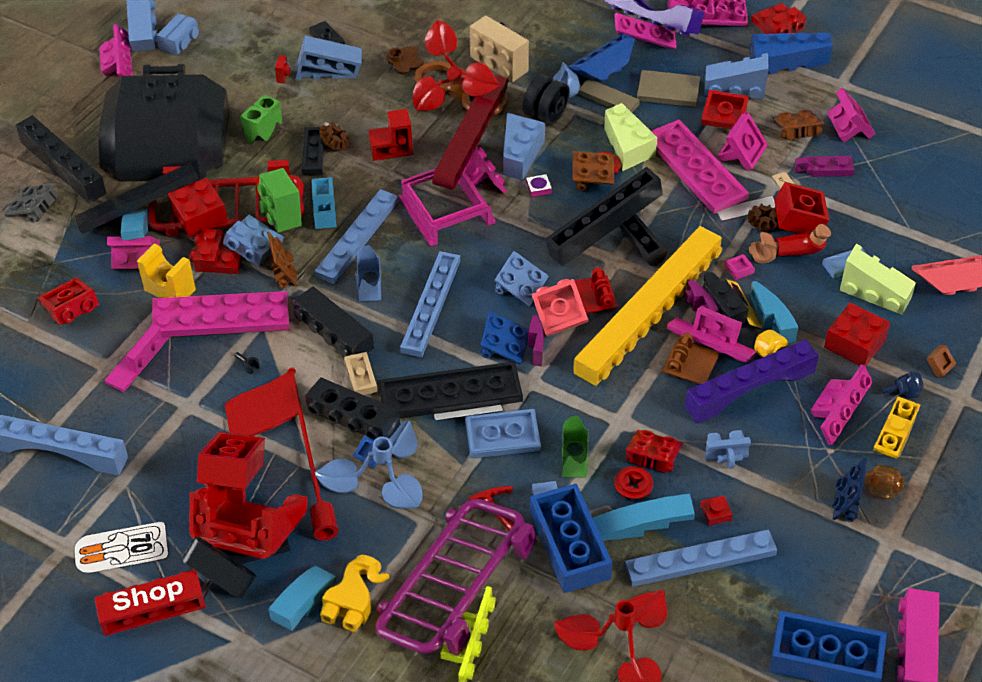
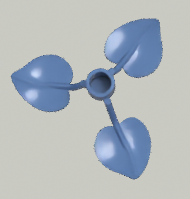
M410 420L401 422V425L390 439L387 437L376 438L373 442V451L368 452V457L358 472L356 465L344 458L332 460L321 469L315 471L317 480L323 487L335 493H348L357 488V477L362 475L371 459H373L377 464H387L391 482L386 483L382 488V497L388 505L399 509H413L419 507L422 502V488L417 479L409 474H402L396 479L392 468V454L397 458H406L414 454L417 449V438Z

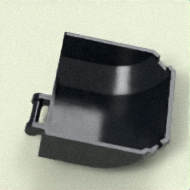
M144 64L143 76H122L106 91L99 126L100 168L113 174V178L118 182L151 181L163 175V167L183 166L191 162L199 177L198 180L206 177V172L212 168L218 169L223 166L230 114L226 89L203 74L185 75V64H178L177 66H151L150 64ZM151 74H177V75H151Z

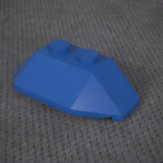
M622 34L572 65H569L568 68L587 80L605 81L609 78L608 75L620 72L622 70L621 67L628 64L635 38Z

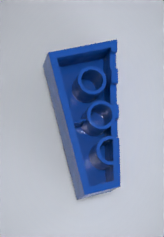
M830 33L752 34L750 57L751 59L762 57V54L768 53V72L771 75L777 74L778 70L782 69L793 71L799 66L809 68L829 64L833 45Z

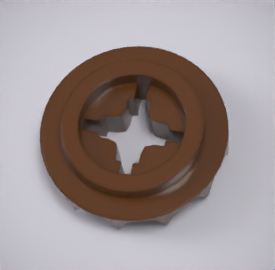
M326 122L320 127V137L330 148L341 151L349 145V136L345 134V130L340 128V125L336 126L333 122Z
M761 203L759 207L753 206L752 210H749L748 221L754 228L770 231L779 227L776 209L772 208L770 204L764 206Z

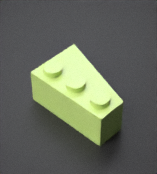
M621 103L605 110L604 129L611 145L615 149V155L621 160L622 171L656 156L657 137L628 108Z
M856 243L846 260L840 291L902 315L912 298L916 282L895 268L891 267L889 269L879 263L880 259L875 255L870 257L861 251L862 247Z

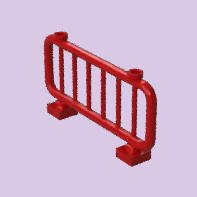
M288 160L268 161V172L283 168L298 189L302 218L304 214L303 181L299 177L290 174ZM181 166L163 167V175ZM259 177L209 180L217 194L218 187L235 186L234 219H228V222L214 228H229L237 221L242 222L245 219L239 218V186L256 185V217L254 218L265 225H270L267 217H260V194L257 188V184H260ZM157 199L148 204V225L153 230L166 231V235L169 237H176L180 230H184L179 222H175V215L172 209L171 223L156 222Z

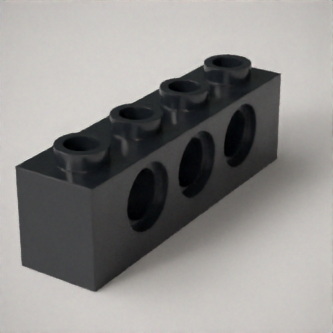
M322 377L318 379L305 395L307 408L311 414L319 415L328 419L333 424L342 425L350 431L363 434L372 440L378 437L390 439L401 425L398 409Z

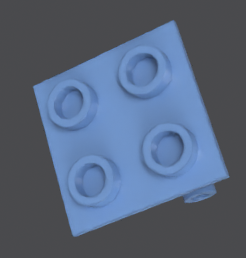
M513 251L494 279L496 282L495 291L500 295L509 291L530 306L534 301L532 294L536 293L537 289L543 287L549 276Z

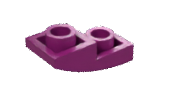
M689 280L688 288L685 290V300L687 303H690L693 312L703 306L719 313V309L709 293L694 280Z

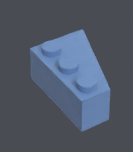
M127 0L129 42L132 52L155 49V42H157L155 0Z
M304 36L296 63L295 80H301V77L320 79L323 76H332V79L357 78L361 66L362 48Z

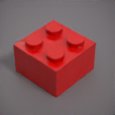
M207 177L168 193L172 212L189 238L200 234L202 229H212L228 222L225 204Z
M784 182L774 199L778 226L785 231L799 234L806 233L809 230L816 229L819 224L826 226L830 220L825 195L822 191Z
M850 302L828 329L824 348L859 366L865 365L866 367L886 341L891 322Z

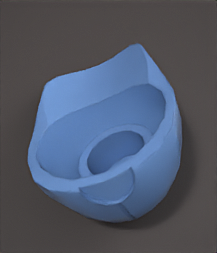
M562 62L561 68L553 80L568 84L570 88L569 98L579 92L580 84L575 72Z

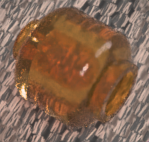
M876 465L872 471L867 472L865 484L869 486V491L872 495L893 499L896 495H900L903 490L904 476L900 474L897 468Z

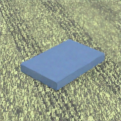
M535 409L465 416L470 459L541 451Z

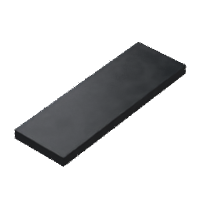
M190 162L76 215L78 228L81 234L88 232L170 192L197 181L199 177Z
M515 361L379 380L382 403L398 409L400 419L523 402V394Z

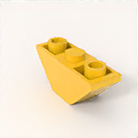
M898 396L873 450L895 459L900 457L921 405Z

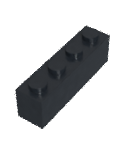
M314 286L293 300V313L299 321L306 323L313 333H318L323 337L328 345L334 346L343 357L364 352L368 353L374 349L373 333Z

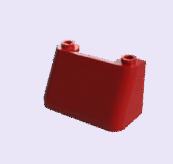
M205 486L190 493V535L193 539L195 536L200 537L217 548L265 559L276 553L306 514L307 496L292 494L284 500V505L272 508L245 501V489L236 491L229 489L227 486Z

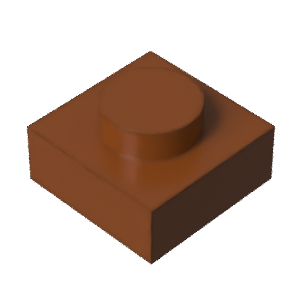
M939 345L926 358L936 377H944L956 365L946 345Z

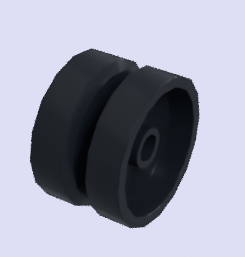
M544 74L537 75L529 84L524 95V114L533 118H539L540 121L549 125L555 124L561 118L568 104L570 96L568 84L558 80L554 81L553 78Z

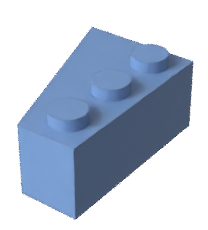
M768 53L754 59L746 57L743 58V61L734 63L726 61L707 65L704 80V96H708L709 90L749 96L750 99H764L768 75Z
M507 113L503 155V174L505 176L519 180L524 179L545 141L544 122Z

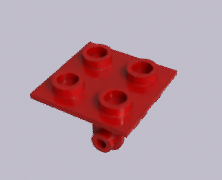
M595 268L591 278L574 280L586 314L618 308L608 276L605 275L601 268Z
M637 430L626 448L627 454L625 459L629 460V463L640 466L643 463V467H646L649 458H651L650 469L654 468L657 460L655 470L664 473L672 472L674 468L673 462L683 442L677 441L670 436L656 435L649 430Z

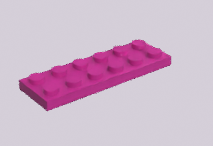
M680 120L651 131L657 137L656 152L713 214L749 199V192Z
M287 291L152 298V325L161 328L162 337L289 330Z

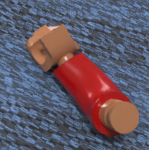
M819 224L816 229L809 230L806 233L773 239L771 234L762 232L760 234L761 242L751 243L749 252L755 262L762 264L773 261L776 256L817 254L826 247V239L830 237L831 231L827 226Z

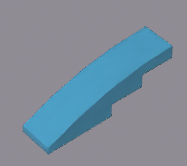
M148 209L133 210L123 215L121 223L122 241L145 238L146 232H148Z
M683 494L615 509L593 517V521L602 541L642 537L646 530L669 528V522L694 520L695 513L690 494Z

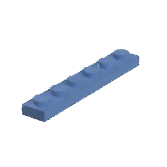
M380 189L314 271L315 277L334 284L356 257L358 251L364 247L399 202L398 196Z
M439 251L400 346L402 354L423 357L460 264V255Z
M764 530L626 560L625 569L631 586L635 587L776 556L777 548L770 531Z

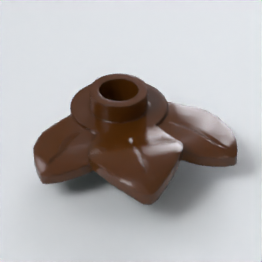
M417 47L392 48L386 56L387 62L392 64L394 69L400 73H409L410 69H418L424 64V61L416 56L418 52Z

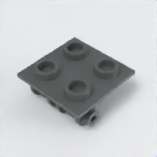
M56 184L24 187L20 191L19 197L10 203L9 209L4 215L27 214L30 222H38L44 215L43 213L49 209L57 198V192L53 189Z

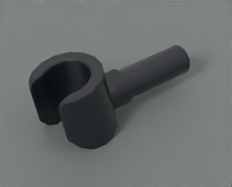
M239 352L235 353L234 356L246 365L248 374L253 373L251 366L260 368L258 358H246Z

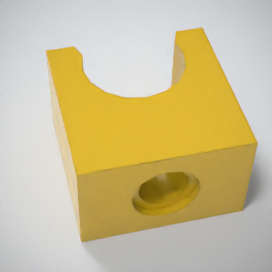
M153 244L137 260L144 291L159 298L190 296L196 290L189 259L182 257L175 266H172L164 258L162 248L157 244Z

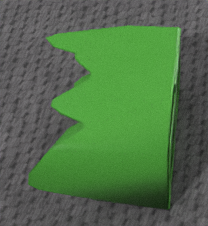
M264 94L240 116L243 134L249 144L252 145L257 135L267 141L274 131L276 122L278 121L279 124H282L281 102Z
M572 416L563 425V440L566 441L563 442L562 477L587 478L588 430H586L578 416ZM571 443H579L583 446V453L578 456H572L567 452V446Z

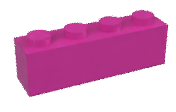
M908 588L905 598L900 597L898 612L903 613V620H899L898 635L902 636V642H899L897 647V658H901V665L897 666L896 681L938 682L939 593Z

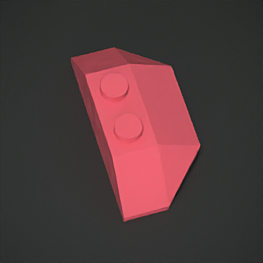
M982 255L912 266V271L944 295H953L959 290L967 292L976 291L978 287H982Z

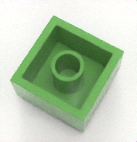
M281 168L259 174L260 184H257L258 192L261 196L259 207L261 212L267 215L269 224L273 225L277 232L302 226L299 191L286 171Z

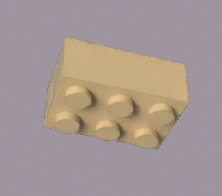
M485 15L470 26V57L514 82L529 71V40Z

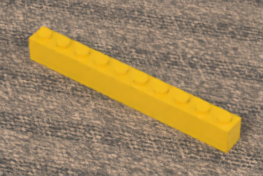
M699 226L574 358V374L595 386L602 379L605 380L609 376L611 369L622 362L624 355L635 348L637 341L647 335L649 328L660 321L662 314L672 308L674 301L684 295L688 287V281L694 280L696 282L699 274L708 269L710 262L720 256L722 252V237Z

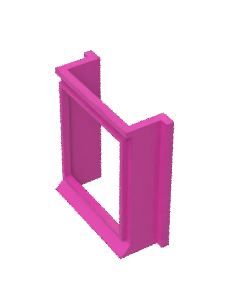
M435 169L401 180L402 194L398 195L399 200L430 247L438 244L437 230L481 215L488 226L495 223V219L491 215V206L487 205L465 172L462 173L458 184L474 206L436 220L432 219L411 187L433 179Z

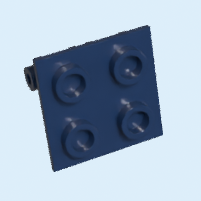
M866 458L857 465H853L848 473L838 478L835 489H837L836 498L832 504L834 509L833 520L842 516L846 521L853 522L858 517V506L860 504L859 500L862 497L867 462Z

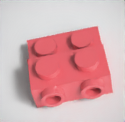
M563 279L557 282L555 286L550 288L541 287L536 290V293L532 294L546 337L589 322L574 279Z

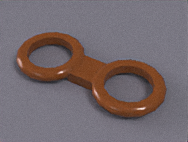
M444 61L425 63L415 72L414 82L417 84L424 74L432 70L448 71L451 65ZM451 81L450 83L440 85L447 95L462 101L465 110L468 111L472 104L470 101L472 96L463 90V83L458 84ZM506 92L494 115L502 112L508 105V94Z

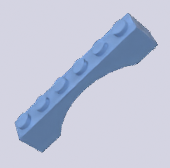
M0 415V451L10 453L20 449L48 450L76 459L98 472L117 476L120 475L128 459L124 441L121 439Z

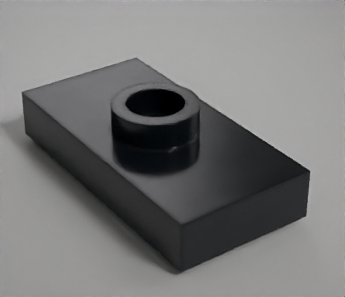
M326 21L309 27V32L314 38L345 44V40Z

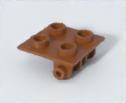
M800 110L796 114L782 112L779 113V116H772L784 128V130L780 131V135L785 140L795 139L796 137L800 138L801 133L803 138L806 136H818V134L822 133L821 125L824 122L810 110Z
M573 151L572 181L576 182V188L579 191H584L588 187V183L614 185V155Z
M268 231L267 235L272 251L270 261L276 284L280 288H285L292 282L297 287L296 277L298 273L292 264V261H294L292 253L288 249L285 250L278 237L274 238Z
M684 333L680 336V339H676L662 372L702 384L708 381L720 353L713 349L693 344V336L690 333Z

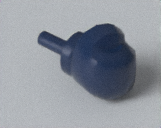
M918 372L906 373L894 379L895 385L883 388L882 393L886 394L897 390L899 395L904 394L907 398H916L924 388L922 377Z

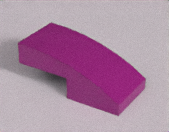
M533 315L528 332V347L534 348L533 365L542 367L544 349L543 329L538 316Z

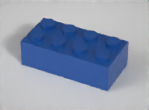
M577 483L530 496L531 518L563 594L611 580V558Z
M780 610L769 672L815 682H881L887 632Z

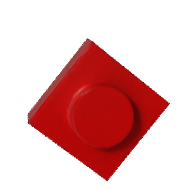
M279 55L275 65L277 83H285L287 76H290L291 65L288 64L287 56Z
M724 495L701 500L700 507L708 526L732 521L733 515Z

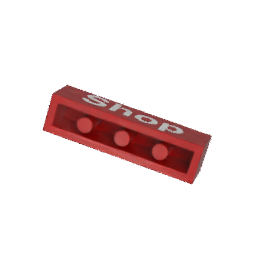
M196 570L183 571L174 576L158 578L152 582L132 585L126 589L106 592L101 596L94 597L99 623L104 636L206 608Z

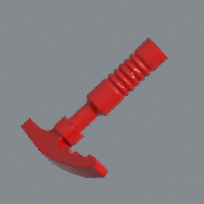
M501 486L484 490L469 497V500L481 499L494 503L492 496L512 493L513 486ZM494 514L506 529L510 531L514 522L511 519Z

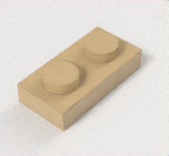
M367 352L344 357L353 391L362 395L377 392V385Z

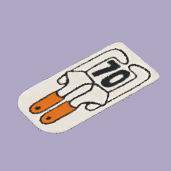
M163 522L88 535L81 538L75 545L76 566L80 571L86 573L164 559L168 556L165 524Z

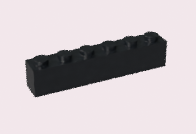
M32 115L16 124L21 143L89 204L107 194L102 175Z
M648 167L642 169L545 238L549 254L563 267L662 196L663 191L660 178Z

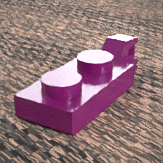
M851 156L796 158L794 166L795 173H808L812 177L852 176L854 174Z

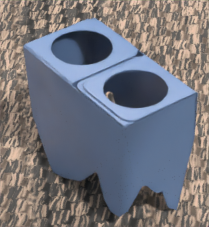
M369 245L364 246L357 253V274L355 273L359 302L381 300L380 256L378 258ZM367 272H374L378 275V279L373 283H367L363 279V275Z

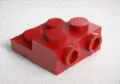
M779 3L753 14L751 22L765 34H793L805 28L806 16L795 6L789 9L783 3Z
M709 90L701 125L732 130L740 116L747 112L749 96Z
M202 229L201 234H196V250H191L190 260L194 263L196 272L239 273L243 256L223 244L225 238L223 230Z
M77 277L37 297L40 305L49 311L51 318L59 325L68 324L75 317L89 313L96 306L100 305L94 290Z

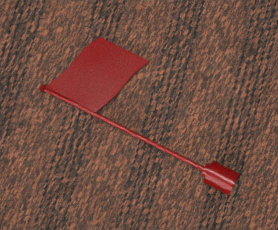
M291 367L287 370L286 374L270 383L244 392L225 403L229 431L232 434L255 436L273 429L297 415L299 416L317 502L309 509L312 529L316 539L321 541L330 540L339 532L335 512L331 503L321 499L294 375L296 370Z

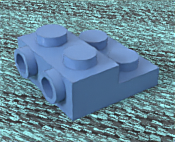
M248 215L242 222L237 221L226 232L223 244L259 267L272 254L267 232L269 231L274 238L278 237L281 243L284 237L253 216Z

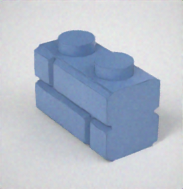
M178 13L157 34L158 48L161 51L169 52L176 56L182 50H185L188 43L193 38L195 39L199 33L195 18L186 17Z

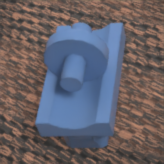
M741 430L730 432L729 439L721 440V436L718 433H709L705 450L706 462L718 460V463L726 462L728 469L734 468L735 461H741L743 458L749 457L750 437H744Z

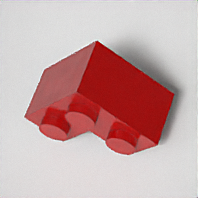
M407 109L387 111L388 127L368 130L373 161L413 155L412 126Z

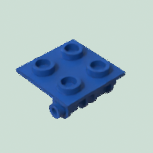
M489 311L480 344L482 356L490 358L496 353L521 364L529 329Z

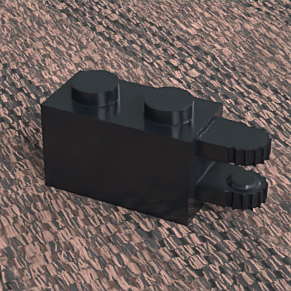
M705 273L703 288L715 301L719 313L742 322L741 329L745 328L749 311L747 306L726 279L721 281L715 273Z

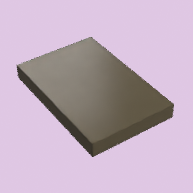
M642 70L637 99H640L642 102L696 107L700 76Z

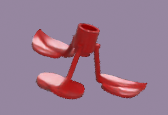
M440 20L435 21L426 34L425 46L427 51L434 56L443 54L451 67L447 71V79L436 83L434 78L427 76L417 82L413 91V104L417 111L435 110L443 104L445 92L440 87L441 84L450 83L451 81L458 84L463 83V90L471 96L489 94L500 86L492 70L483 63L471 64L466 71L453 63L447 52L456 50L458 44L457 36L447 23Z
M664 590L644 593L630 600L617 602L615 614L609 615L608 621L601 630L599 622L593 616L586 614L573 615L564 620L554 622V628L559 638L570 648L579 651L591 650L597 647L598 637L603 636L612 622H614L619 630L628 631L631 662L620 666L618 671L619 682H661L662 680L661 670L658 664L651 658L644 657L636 661L633 626L638 622L642 627L655 628L665 623L668 610Z

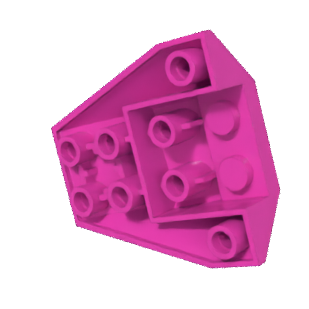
M667 0L668 9L679 4L705 11L701 26H747L748 24L745 0Z

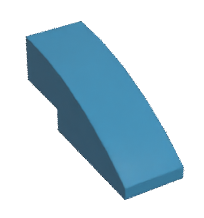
M333 178L312 179L315 229L337 227Z
M757 281L752 282L750 299L762 329L772 328V330L784 336L788 343L796 342L798 325L790 311L770 290Z
M317 566L310 568L291 583L269 608L271 620L293 631L304 615L308 617L337 577Z

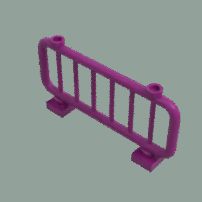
M472 499L465 502L458 511L454 509L448 510L445 517L448 524L390 603L385 600L379 603L377 614L380 616L376 622V632L381 638L423 654L437 650L445 641L450 654L458 656L471 637L466 620L461 619L464 612L512 545L516 557L525 560L537 543L533 525L524 523L521 513L481 499ZM473 509H481L511 519L515 523L507 533L465 519L464 517ZM462 522L505 538L496 551L451 535ZM449 540L492 556L481 570L444 557L438 553ZM435 558L479 575L468 589L424 572ZM420 577L464 592L465 595L454 608L413 593L411 590ZM409 596L452 613L443 626L438 627L396 610L404 599ZM395 615L438 633L430 642L421 643L388 630L386 624Z

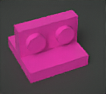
M842 87L836 92L841 102L827 112L840 139L845 143L860 131L868 138H871L875 135V132L862 107Z
M749 112L740 116L726 137L727 142L718 154L721 162L739 159L746 171L754 168L768 144Z
M152 236L123 241L122 237H107V246L111 247V269H139L137 260L153 244L160 246V240Z

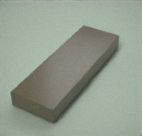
M588 79L578 92V95L609 108L622 103L632 113L640 103V99L591 79Z

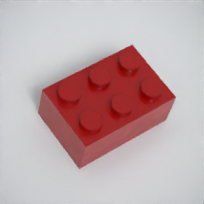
M218 432L198 454L197 483H204L207 487L227 486L229 489L236 491L246 489L263 466L265 438Z

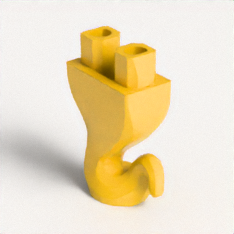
M358 555L349 562L345 568L344 578L341 583L327 590L322 598L321 621L331 625L334 624L337 616L343 617V627L352 632H356L361 624L365 625L371 612V600L369 590L360 575L367 574V578L373 583L384 582L389 579V574H379L382 568L381 563L368 555Z

